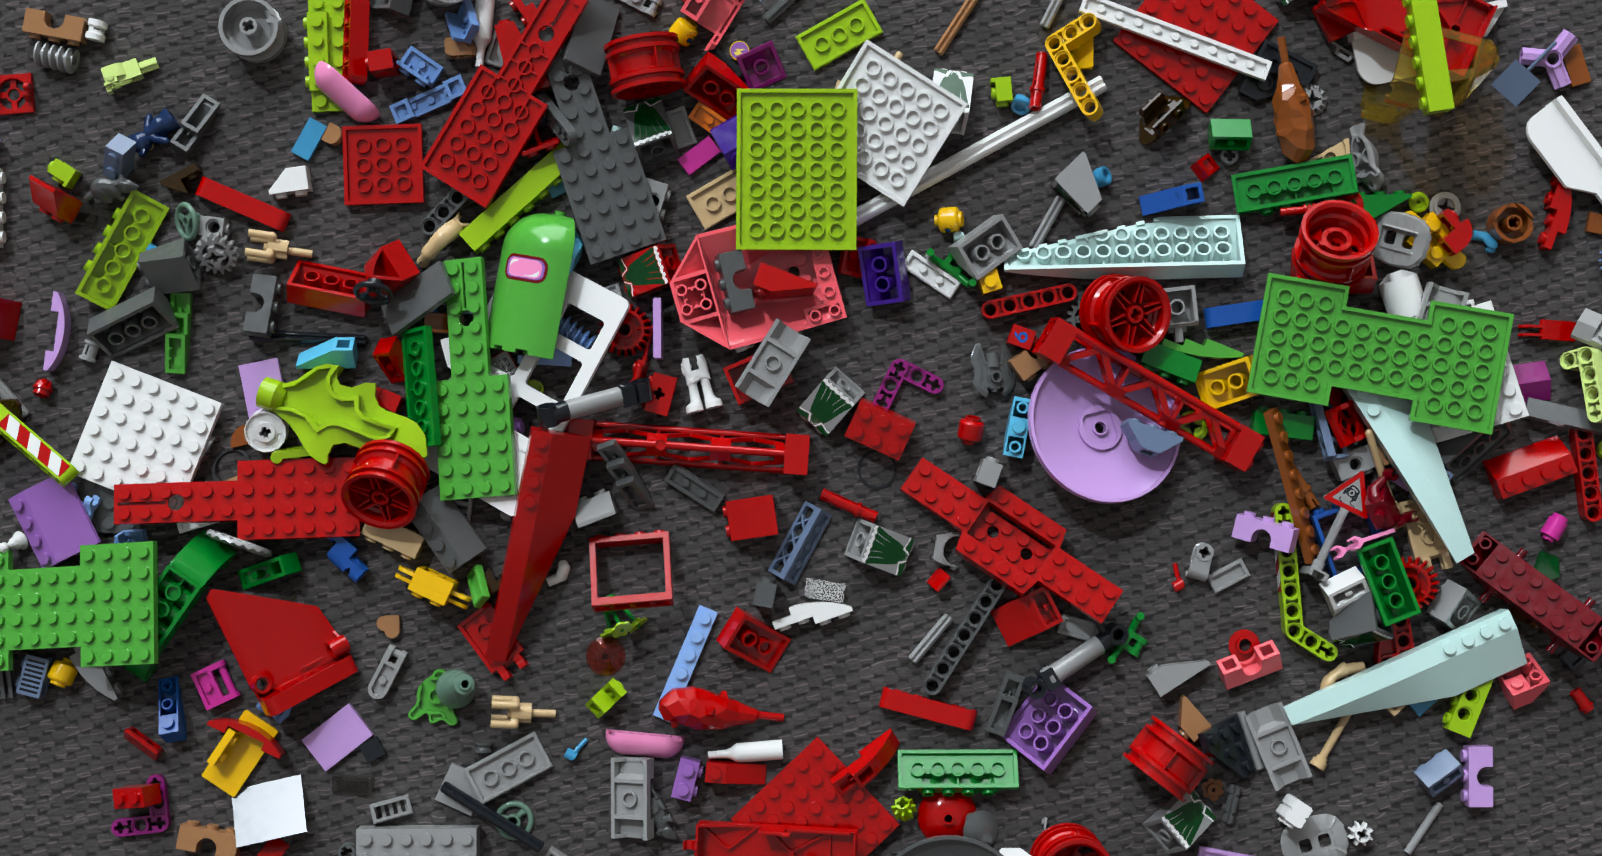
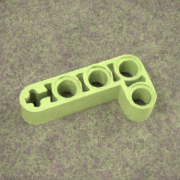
M1586 346L1563 353L1560 358V365L1567 370L1580 371L1588 419L1591 422L1602 424V351Z

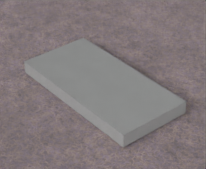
M534 731L463 770L479 801L485 804L548 770L553 765Z

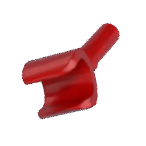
M1173 563L1176 581L1172 582L1171 585L1174 591L1178 592L1184 588L1185 584L1179 574L1177 563Z

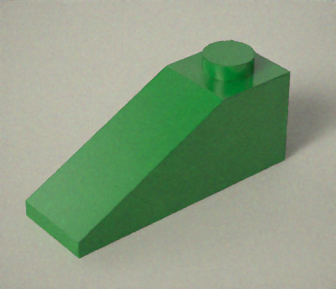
M293 552L239 570L238 575L243 590L302 571L297 553Z

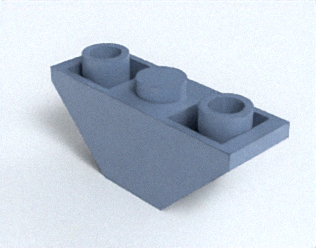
M1128 418L1120 426L1134 452L1151 458L1181 443L1184 437L1178 436L1174 431H1164L1156 425L1143 424L1136 418Z

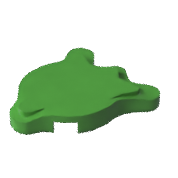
M435 670L432 676L420 684L417 691V702L408 713V717L411 720H417L422 715L428 714L429 722L432 724L440 720L445 721L450 726L458 723L455 710L443 705L439 701L435 690L436 683L439 677L446 672L445 670Z

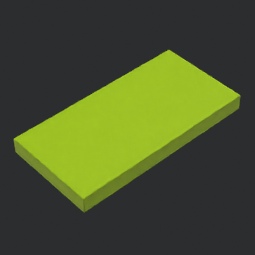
M859 0L795 36L815 72L863 45L866 39L870 41L881 35L883 31L866 1Z

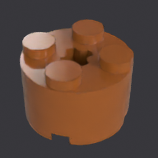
M1509 203L1491 212L1486 223V229L1499 244H1515L1525 240L1532 233L1534 227L1533 214L1523 204Z

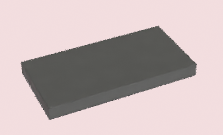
M590 0L570 34L562 61L598 78L601 75L606 56L603 46L611 41L620 8L604 0Z
M438 261L396 291L390 303L381 305L393 336H399L456 295L444 262Z

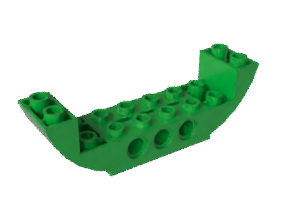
M206 530L195 536L166 566L158 578V658L217 572L221 569H226L237 554L235 550L225 543L211 539L205 534ZM155 664L120 665L145 683L149 681L158 668Z

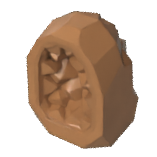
M451 37L445 38L444 45L447 59L476 57L477 48L473 42L471 44L460 43L452 40Z

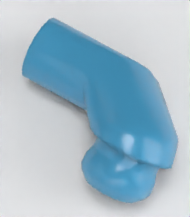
M1473 230L1471 240L1483 242L1486 245L1485 251L1487 253H1494L1496 248H1498V242L1490 233Z

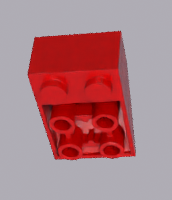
M1041 586L1028 591L1022 597L1018 596L991 610V614L1008 647L1064 621L1049 591Z

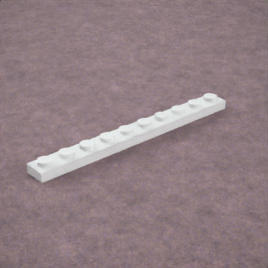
M1083 0L1078 11L1081 14L1093 13L1102 22L1263 82L1266 80L1272 61L1109 0Z

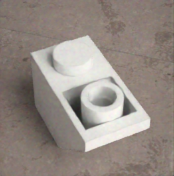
M306 165L285 168L269 189V195L276 197V199H287L288 195L295 194L296 197L307 196V192L313 191L310 168Z

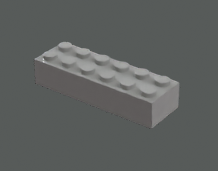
M361 825L356 829V856H480V825Z

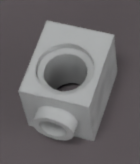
M201 215L198 235L208 236L210 232L213 233V225L219 223L220 229L218 232L223 238L225 235L231 234V224L225 218Z

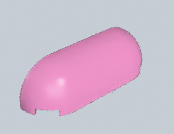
M323 61L317 63L314 71L317 87L357 122H373L380 117V112L376 106L336 69Z
M606 729L607 744L613 751L623 755L670 758L682 749L685 736Z

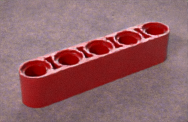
M345 0L342 76L351 84L365 85L367 81L368 70L365 66V58H367L369 43L370 0Z
M204 176L195 195L281 232H285L292 216L288 212Z
M1063 284L990 300L981 306L980 313L984 319L992 320L1060 305L1074 300L1077 296V289L1072 284ZM1064 288L1071 290V298H1065L1062 295ZM1046 292L1050 293L1053 297L1050 303L1043 300V294ZM1025 297L1032 298V307L1024 305L1023 300ZM1006 301H1011L1014 304L1013 311H1007L1004 308ZM985 306H993L995 309L994 315H987L985 313Z
M1570 428V451L1578 470L1577 473H1574L1578 514L1584 521L1596 522L1602 518V499L1593 433L1583 431V437L1580 439L1577 435L1578 430ZM1582 449H1584L1586 452L1585 458H1582L1580 456V451ZM1585 468L1588 470L1587 478L1583 477V470ZM1587 488H1589L1591 491V495L1589 498H1587L1585 495V491ZM1590 508L1593 510V516L1591 518L1588 516V510Z
M883 686L878 705L889 710L973 731L978 712L974 709H965V707L955 704H946V702L936 699H927V697L917 694L911 695L905 691L892 690L886 686Z

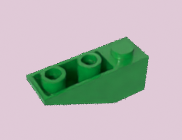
M1386 191L1373 192V195L1359 192L1364 202V209L1373 218L1412 197V194H1405V191H1393V194H1386Z

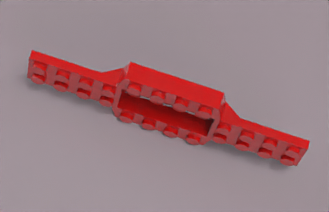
M922 457L900 488L901 492L948 522L961 534L954 553L1020 597L1026 594L1033 586H1041L1101 625L1124 591L1060 549L1067 529L1000 485L986 498H983ZM989 506L997 512H999L1000 514H1002L1003 516H1005L1006 518H1008L1009 520H1011L1012 522H1014L1015 524H1017L1018 526H1020L1021 528H1023L1024 530H1026L1027 532H1029L1030 534H1032L1033 536H1035L1036 538H1038L1039 540H1041L1042 542H1044L1045 544H1047L1048 546H1050L1051 548H1046L1045 546H1043L1042 544H1040L1039 542H1037L1036 540H1034L1033 538H1031L1030 536H1028L1027 534H1025L1024 532H1022L1006 520L1002 519L1001 517L990 511ZM988 528H997L998 536L994 538L988 536ZM1023 549H1028L1031 551L1032 557L1025 560L1021 557L1020 552Z

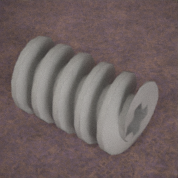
M37 41L34 46L33 59L38 67L43 66L44 68H51L60 72L66 71L69 74H73L79 66L80 52L75 50L73 54L72 48H68L65 51L63 46H60L58 49L57 45H52L50 48L49 43L43 45L41 41Z

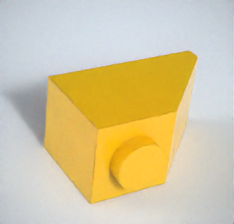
M996 267L977 280L982 296L1003 288Z

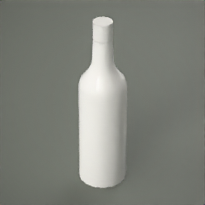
M475 0L476 17L480 23L479 31L473 38L477 48L476 68H479L481 64L484 65L485 49L492 40L495 0Z
M782 739L736 743L725 750L708 751V759L728 758L736 763L782 760Z

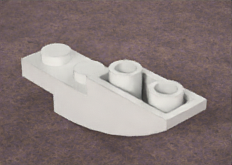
M830 601L801 603L789 607L791 615L774 620L772 623L775 630L779 629L780 632L790 629V624L796 622L799 625L810 621V617H813L815 624L820 623V626L830 623L831 618L838 616L839 619L850 616L849 612L853 611L850 605Z

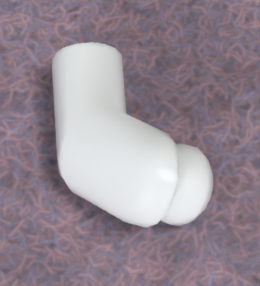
M566 560L558 562L556 574L546 577L549 587L567 579L570 565Z

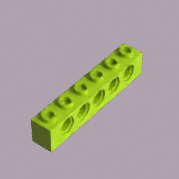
M1494 679L1470 689L1472 697L1469 700L1465 696L1467 691L1451 697L1449 712H1445L1442 718L1443 727L1471 738ZM1463 708L1465 715L1459 718L1458 712Z

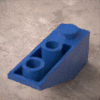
M1201 182L1139 196L1142 216L1199 205L1205 201Z
M179 677L158 679L159 736L166 743L187 740L186 719Z

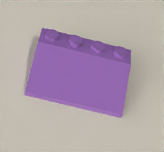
M50 477L8 499L42 568L58 567L80 555V545H95L101 542L72 482L66 487H62Z
M1062 684L1052 692L1047 691L1041 699H1033L1028 696L1011 718L1005 736L1001 737L1043 771L1051 775L1099 711Z

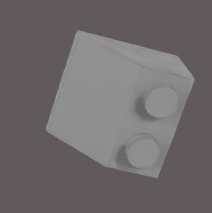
M605 489L594 492L595 497L587 499V496L579 498L575 515L578 528L619 513L611 491L606 492Z
M1447 579L1445 584L1441 585L1436 598L1428 605L1426 613L1452 631L1469 623L1481 602L1468 589Z

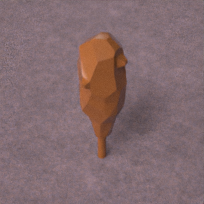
M1283 36L1277 38L1281 64L1278 66L1277 88L1272 99L1273 124L1283 156L1296 164L1307 161L1315 147L1314 110L1311 107L1309 96L1300 85L1293 64L1289 62L1286 39Z

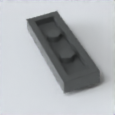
M677 463L672 466L664 480L713 512L716 511L726 495Z

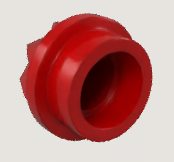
M39 379L32 387L34 389L33 394L41 398L48 399L49 395L53 393L52 383L48 379Z

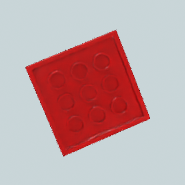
M421 123L342 126L345 206L425 203L424 170L419 167L424 160L423 125Z

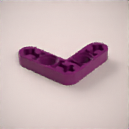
M896 359L891 363L873 403L878 404L876 403L877 399H882L884 394H880V392L883 390L886 394L892 395L891 399L887 396L885 400L887 406H883L889 409L903 380L932 394L941 392L944 383L940 377L903 359ZM902 362V367L905 370L898 373L897 376L901 377L900 381H898L895 377L889 376V373L891 372L894 375L896 371L894 364ZM914 371L922 373L923 378L920 382L912 380L911 374ZM926 374L930 376L929 381L934 382L935 379L939 381V389L931 390L932 386L926 383V387L921 385L926 379ZM887 380L895 381V390H886L885 382Z
M162 774L151 775L147 779L146 784L152 783L155 778H157V781H161L160 791L162 790L163 794L161 793V798L164 801L163 807L157 808L155 805L149 806V815L123 817L115 820L111 825V831L115 836L124 837L158 833L170 827L171 817L167 781ZM160 817L162 821H165L162 828L159 824L151 826V822L158 821ZM139 819L146 822L144 830H140L136 826ZM120 822L122 825L131 824V828H126L122 832L120 829H117V826L120 825Z

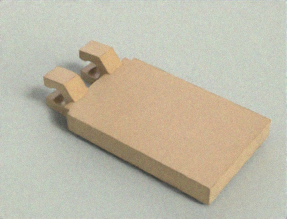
M1412 500L1399 502L1402 508L1401 517L1404 512L1415 510L1416 512L1412 513V518H1419L1417 522L1406 523L1404 526L1413 560L1420 557L1421 564L1427 560L1428 564L1426 567L1429 568L1432 566L1431 559L1439 557L1441 570L1453 568L1450 553L1418 504Z

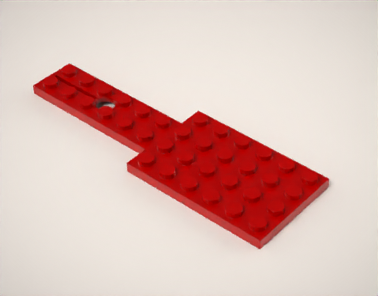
M542 0L499 73L496 74L482 64L479 66L419 167L488 209L549 108L547 104L533 95L590 0ZM543 27H551L554 30L553 38L550 41H542L539 35L540 30Z
M355 457L329 458L328 464H322L314 458L282 459L280 463H273L271 460L237 461L236 481L114 484V525L237 521V538L244 541L361 537V521L350 514L341 499V489ZM174 495H180L184 499V505L179 510H172L169 507V499Z

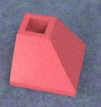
M1530 652L1525 654L1527 664L1497 677L1503 694L1513 710L1532 703L1550 684L1549 678Z

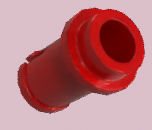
M1577 687L1569 693L1579 706V711L1585 714L1594 708L1593 702L1589 701L1581 687Z

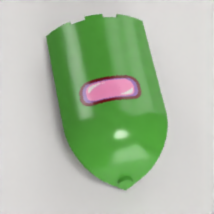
M555 211L554 214H531L518 220L507 232L502 246L488 321L490 348L517 353V349L524 350L523 354L553 360L575 241V222L572 217L566 216L567 213Z

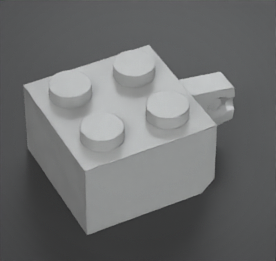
M1195 285L1163 288L1168 295L1171 305V321L1168 334L1172 333L1173 342L1175 343L1184 342L1183 332H1187V327L1199 325Z

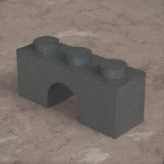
M742 250L718 254L715 257L716 260H714V268L720 275L718 284L720 291H724L725 299H723V305L725 310H728L729 315L753 310L756 306L751 288L739 289L733 282L734 274L743 272L746 269Z
M253 273L250 293L254 298L263 299L264 305L257 312L246 311L243 331L247 336L271 339L272 333L275 332L276 321L274 319L280 307L278 297L283 291V284L277 276Z

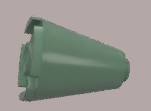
M450 669L439 677L435 690L439 701L448 708L458 709L465 707L472 701L475 696L476 685L468 672L462 669Z

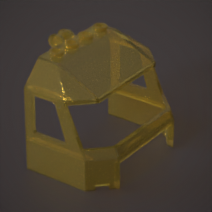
M1406 27L1392 81L1379 85L1365 82L1360 107H1364V110L1362 109L1360 113L1361 118L1384 124H1395L1420 110L1419 98L1421 97L1420 91L1417 90L1415 84L1417 73L1416 69L1412 66V57L1414 55L1413 49L1409 47V28ZM1442 28L1443 38L1453 39L1478 47L1468 69L1449 70L1454 107L1456 108L1468 99L1494 67L1497 66L1499 62V55H1497L1499 48L1490 39L1487 40ZM1447 112L1437 113L1435 116L1440 117Z

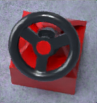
M399 239L380 247L365 263L364 271L367 281L357 283L353 287V294L357 299L366 304L385 305L392 301L393 294L420 274V271ZM366 287V292H359V289Z

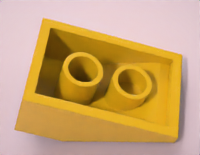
M1253 355L1199 372L1195 384L1201 401L1216 409L1259 395L1246 392Z

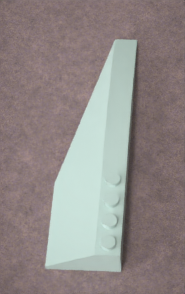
M1240 215L1153 218L1154 223L1145 224L1144 221L1136 222V225L1127 227L1122 225L1110 231L1105 229L1075 236V239L1058 240V243L1047 245V243L1040 244L1039 247L1033 249L1023 248L1004 261V272L1078 279H1097L1106 274L1143 276L1151 279L1242 277L1245 268V256Z
M1342 388L1347 398L1353 401V407L1366 427L1373 431L1376 442L1456 564L1474 554L1430 424L1408 420L1412 400Z
M1500 608L1285 705L1283 708L1290 724L1297 725L1454 697L1527 664L1517 626L1510 611Z

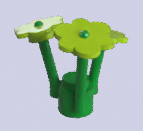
M609 594V595H607V596H605V597H611V596H616V595H615V594ZM619 610L604 611L607 629L604 630L603 634H600V637L613 636L618 638L625 636L628 632L633 633L648 619L645 617L636 619L629 610H623L632 620L630 624L629 621H620L617 615ZM609 614H612L616 621L614 627H611Z

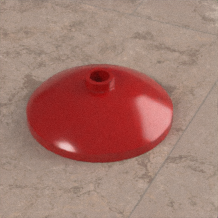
M934 793V796L922 799L917 814L918 824L926 838L941 835L963 836L966 815L971 812L974 813L976 807L970 797L963 796L962 793H954V796L951 797L942 796V793ZM946 815H951V816H952L951 821H949V822L945 821V820H944L945 816H946Z

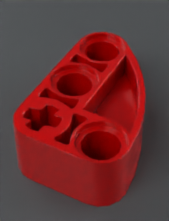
M1409 618L1402 620L1398 626L1395 623L1392 624L1394 639L1374 644V665L1381 663L1385 658L1390 659L1414 648ZM1401 635L1405 637L1403 645L1398 644V638Z

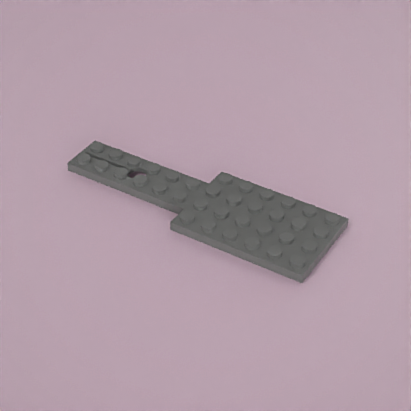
M551 27L541 30L539 33L540 39L542 41H550L554 36V30ZM568 37L547 74L559 109L575 128L578 142L575 145L553 151L592 266L655 245L667 239L629 127L609 133L590 74L562 61L568 44ZM568 76H575L579 79L580 84L576 90L570 91L565 88L564 81Z

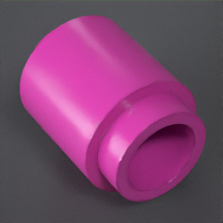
M1554 512L1552 516L1548 517L1540 531L1542 534L1541 538L1549 543L1558 542L1568 526V519Z

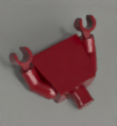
M1384 469L1382 477L1377 478L1366 490L1365 508L1376 530L1381 528L1384 531L1392 528L1397 530L1405 526L1406 523H1413L1419 520V518H1412V513L1416 512L1415 510L1404 512L1401 517V513L1386 482L1398 479V474H1392L1395 469Z

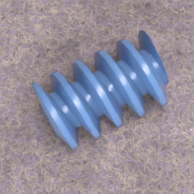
M563 316L559 324V334L586 349H590L597 336L594 335L589 338V330L583 333V325L577 329V321L571 324V316L566 319Z

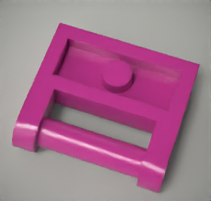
M225 659L190 674L206 710H210L241 695L239 689L236 690L225 666L227 665ZM216 669L219 670L229 692L225 696L213 672Z

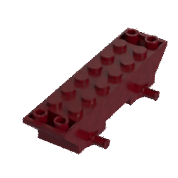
M1482 531L1472 543L1474 554L1458 562L1484 588L1485 592L1478 600L1482 601L1485 605L1491 596L1497 597L1506 604H1510L1538 625L1552 640L1545 649L1549 654L1553 655L1560 646L1568 649L1574 655L1577 654L1595 663L1602 654V617L1591 610L1596 601L1588 597L1583 604L1524 561L1523 558L1528 554L1526 550L1524 551V548L1521 547L1515 554L1488 533Z

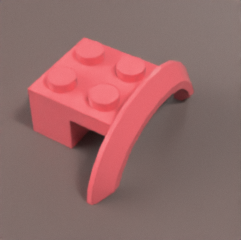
M686 0L680 12L714 33V36L704 49L708 51L715 49L745 0Z

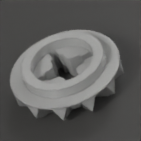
M1312 84L1303 86L1302 88L1309 97L1312 92L1313 98L1319 99L1313 103V106L1311 105L1314 110L1313 116L1320 114L1326 108L1328 100L1325 94L1326 91H1323L1320 86Z
M1440 192L1432 197L1429 203V212L1433 211L1438 215L1442 212V209L1437 206L1443 205L1446 201V206L1459 216L1461 204L1454 194Z

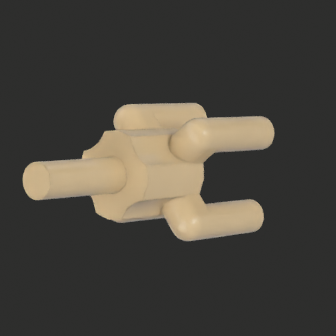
M255 229L248 230L250 242L264 243L263 250L245 248L247 261L274 264L276 259L287 260L289 255L312 258L313 250L290 247V241L277 239V234L274 232Z
M492 695L491 709H508L507 715L491 714L490 728L516 729L519 723H531V717L555 718L556 710L532 709V703H520L518 696Z

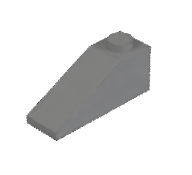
M1207 660L1169 663L1159 666L1155 664L1147 669L1149 673L1145 676L1157 695L1161 697L1211 664Z

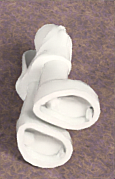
M703 354L696 356L699 369L693 371L689 358L682 359L681 371L685 376L690 394V403L686 406L687 414L704 411L697 386L699 381L703 390L706 410L723 406L722 400L715 397L713 393L708 365Z

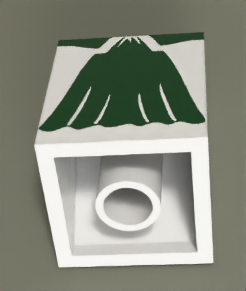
M935 68L932 81L968 103L967 108L951 131L952 134L964 135L970 111L974 74Z

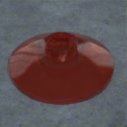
M599 637L593 640L586 652L588 666L593 672L602 676L617 673L623 667L626 658L623 645L613 637ZM603 653H607L609 655L608 660L602 659Z

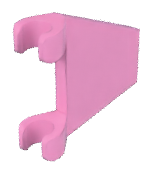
M1392 528L1365 538L1353 536L1347 540V542L1352 541L1353 544L1347 547L1337 545L1330 549V552L1333 550L1337 552V556L1333 560L1342 558L1347 551H1355L1363 545L1384 538L1396 531Z

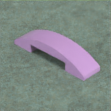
M53 291L51 311L59 313L54 351H45L43 370L54 371L65 355L71 331V317L67 299L64 293Z

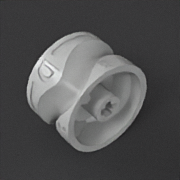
M233 0L225 6L219 17L218 29L223 43L231 51L248 62H268L276 58L285 47L288 36L286 23L283 17L264 0Z

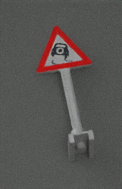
M1363 471L1358 472L1323 496L1324 500L1339 506L1340 509L1317 558L1313 560L1311 566H1301L1300 574L1310 575L1314 577L1313 580L1318 582H1327L1329 574L1322 571L1325 566L1324 562L1347 513L1351 512L1364 519L1368 518L1365 508L1366 489Z

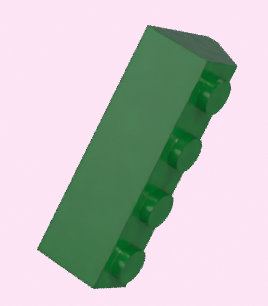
M1393 537L1381 538L1355 550L1384 627L1421 613Z

